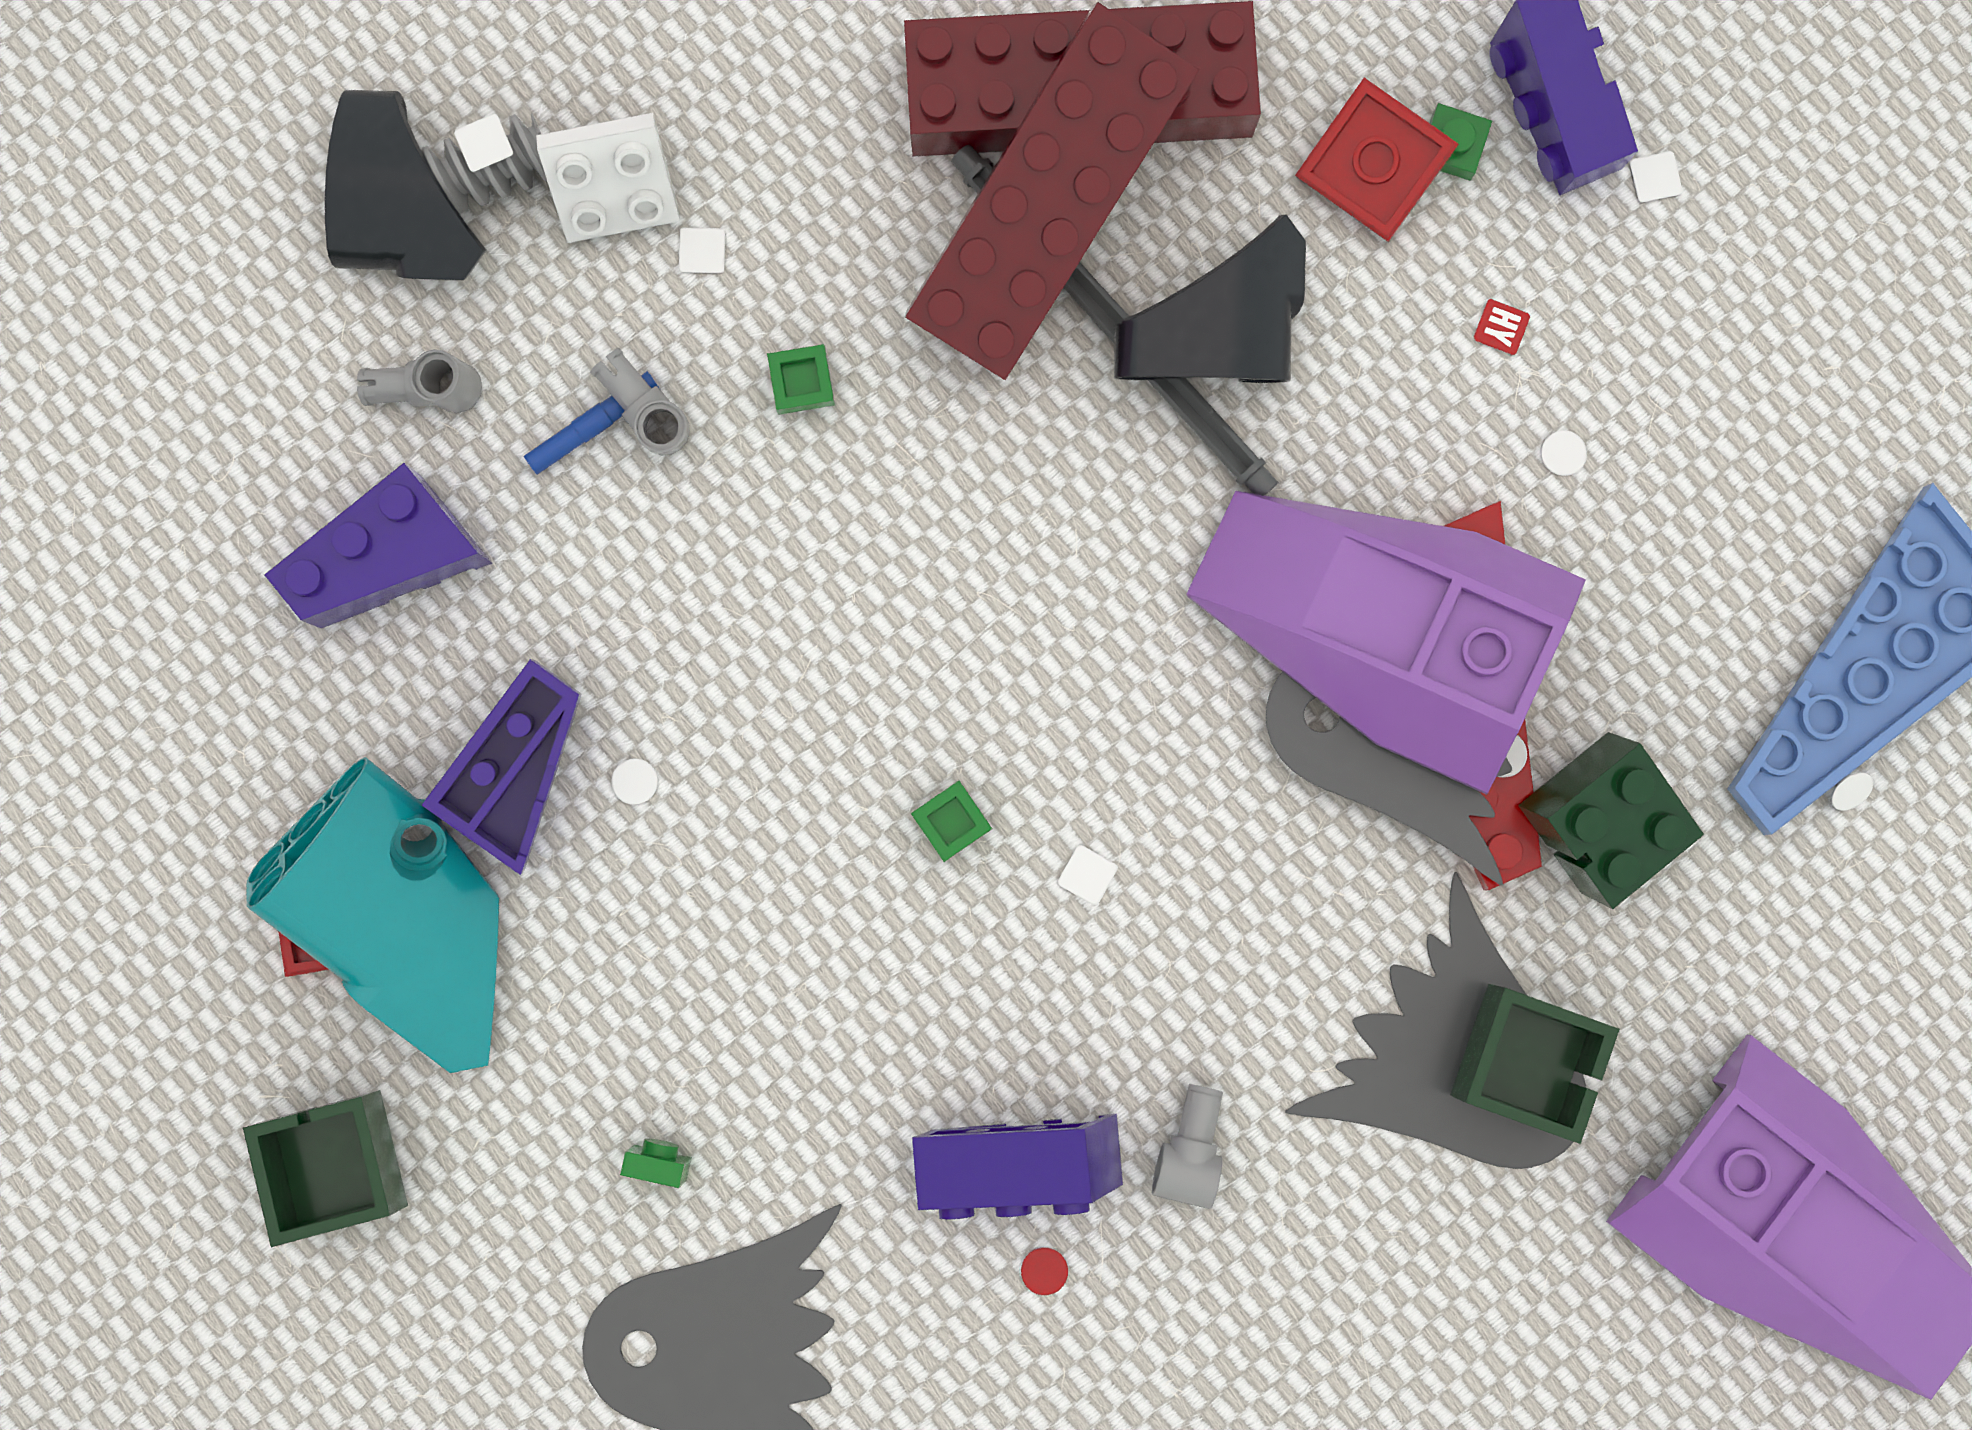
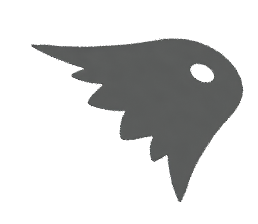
M1284 672L1278 676L1267 701L1266 727L1271 744L1280 759L1293 772L1324 790L1381 812L1426 835L1463 858L1499 885H1503L1494 857L1480 832L1469 818V815L1495 817L1493 808L1479 791L1376 745L1340 716L1337 725L1330 731L1317 732L1312 730L1305 721L1304 711L1307 704L1316 697ZM1505 758L1496 777L1506 775L1512 771V766L1507 758Z
M1454 872L1449 904L1451 947L1432 934L1427 936L1428 956L1435 977L1406 966L1391 965L1390 980L1403 1016L1378 1013L1365 1014L1353 1019L1355 1029L1376 1054L1377 1059L1359 1058L1337 1063L1336 1069L1353 1080L1354 1084L1338 1087L1309 1097L1285 1110V1113L1377 1127L1420 1139L1497 1167L1512 1169L1532 1168L1552 1161L1564 1153L1573 1141L1470 1105L1450 1096L1488 984L1505 987L1527 995L1495 948L1474 909L1458 873ZM1574 1071L1571 1083L1586 1088L1583 1074Z
M842 1204L825 1210L802 1224L759 1243L705 1261L651 1273L633 1279L612 1291L592 1313L585 1329L582 1345L583 1364L589 1382L599 1397L612 1409L625 1417L659 1430H814L800 1414L789 1408V1405L825 1396L832 1391V1387L818 1370L804 1359L796 1356L795 1353L803 1351L821 1339L832 1328L835 1321L822 1312L796 1305L793 1301L813 1289L824 1276L823 1270H800L799 1267L828 1233L840 1212ZM631 1332H647L656 1342V1355L645 1366L637 1367L630 1365L622 1356V1342Z

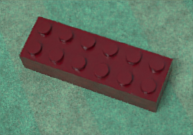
M1253 1L1110 9L1200 69L1154 143L1253 137L1261 116ZM1090 10L904 20L912 157L956 154L965 145L972 146L978 153L1004 152Z
M1095 3L906 310L905 318L1003 380H1006L1200 69L1101 3Z

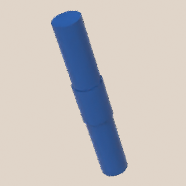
M648 371L641 375L651 388L658 386ZM611 395L525 454V460L538 475L584 442L587 443L613 425L615 421L622 417L624 409Z

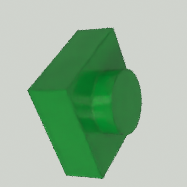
M1438 103L1433 111L1430 124L1459 144L1441 171L1471 181L1476 173L1492 120Z
M824 344L767 353L778 415L835 405Z
M960 780L911 813L943 862H946L992 830V827Z
M645 1138L643 1146L633 1145L625 1151L620 1175L680 1188L687 1180L692 1157L679 1155V1145Z

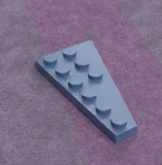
M1934 483L1922 488L1727 788L1763 835L1774 834L1972 678V531Z

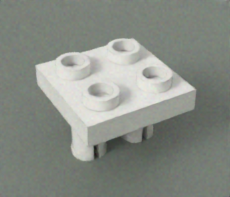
M653 113L536 135L537 151L567 243L680 221L678 204Z

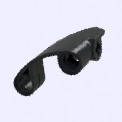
M345 90L340 96L336 109L326 164L325 232L327 252L331 264L335 268L396 270L398 277L409 279H467L486 252V249L463 220L432 172L408 123L407 109L403 96L398 91Z
M1287 214L1279 215L1241 250L1202 277L1137 314L1127 316L1122 321V324H1116L1114 336V379L1163 380L1200 377L1238 378L1239 382L1247 383L1290 382L1292 319L1300 312L1305 296L1306 240Z

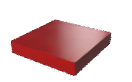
M1364 77L1295 176L1389 243L1459 144Z

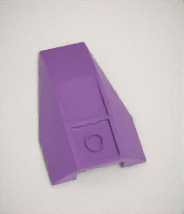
M1235 491L1189 587L1187 597L1376 745L1487 795L1521 728L1567 628L1586 579L1474 531Z
M1747 1034L1712 1080L1723 1089L1722 1093L1658 1178L1653 1180L1641 1175L1606 1222L1703 1298L1932 1400L1972 1345L1971 1265L1846 1108L1752 1035Z

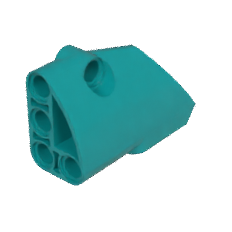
M364 757L348 768L256 864L246 883L247 907L340 977L345 990L360 1006L449 1073L488 1066L496 984L499 896L444 827L442 820L422 806L425 799L415 798L367 757ZM417 824L426 825L432 829L429 836L423 840L409 841L402 837L406 829Z

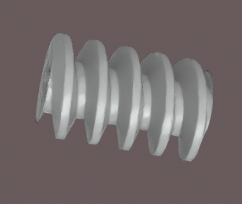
M532 113V126L528 128L515 114L509 116L510 134L506 136L513 150V155L475 172L470 171L462 151L450 138L444 139V158L439 159L428 146L422 147V153L432 172L459 214L468 211V193L479 205L484 206L489 204L490 185L504 199L511 196L512 177L525 191L533 188L534 169L547 182L537 151L536 135H540L541 132Z

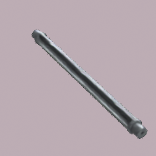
M965 145L951 160L952 164L965 177L963 182L968 187H972L977 193H979L994 168L993 162L989 158L983 159L970 145ZM1079 262L1065 284L1064 289L1114 343L1115 325L1122 324V321L1129 315ZM1186 378L1148 380L1237 478L1236 482L1240 486L1245 484L1253 494L1264 496L1279 483L1264 467L1266 461L1262 457L1259 459Z

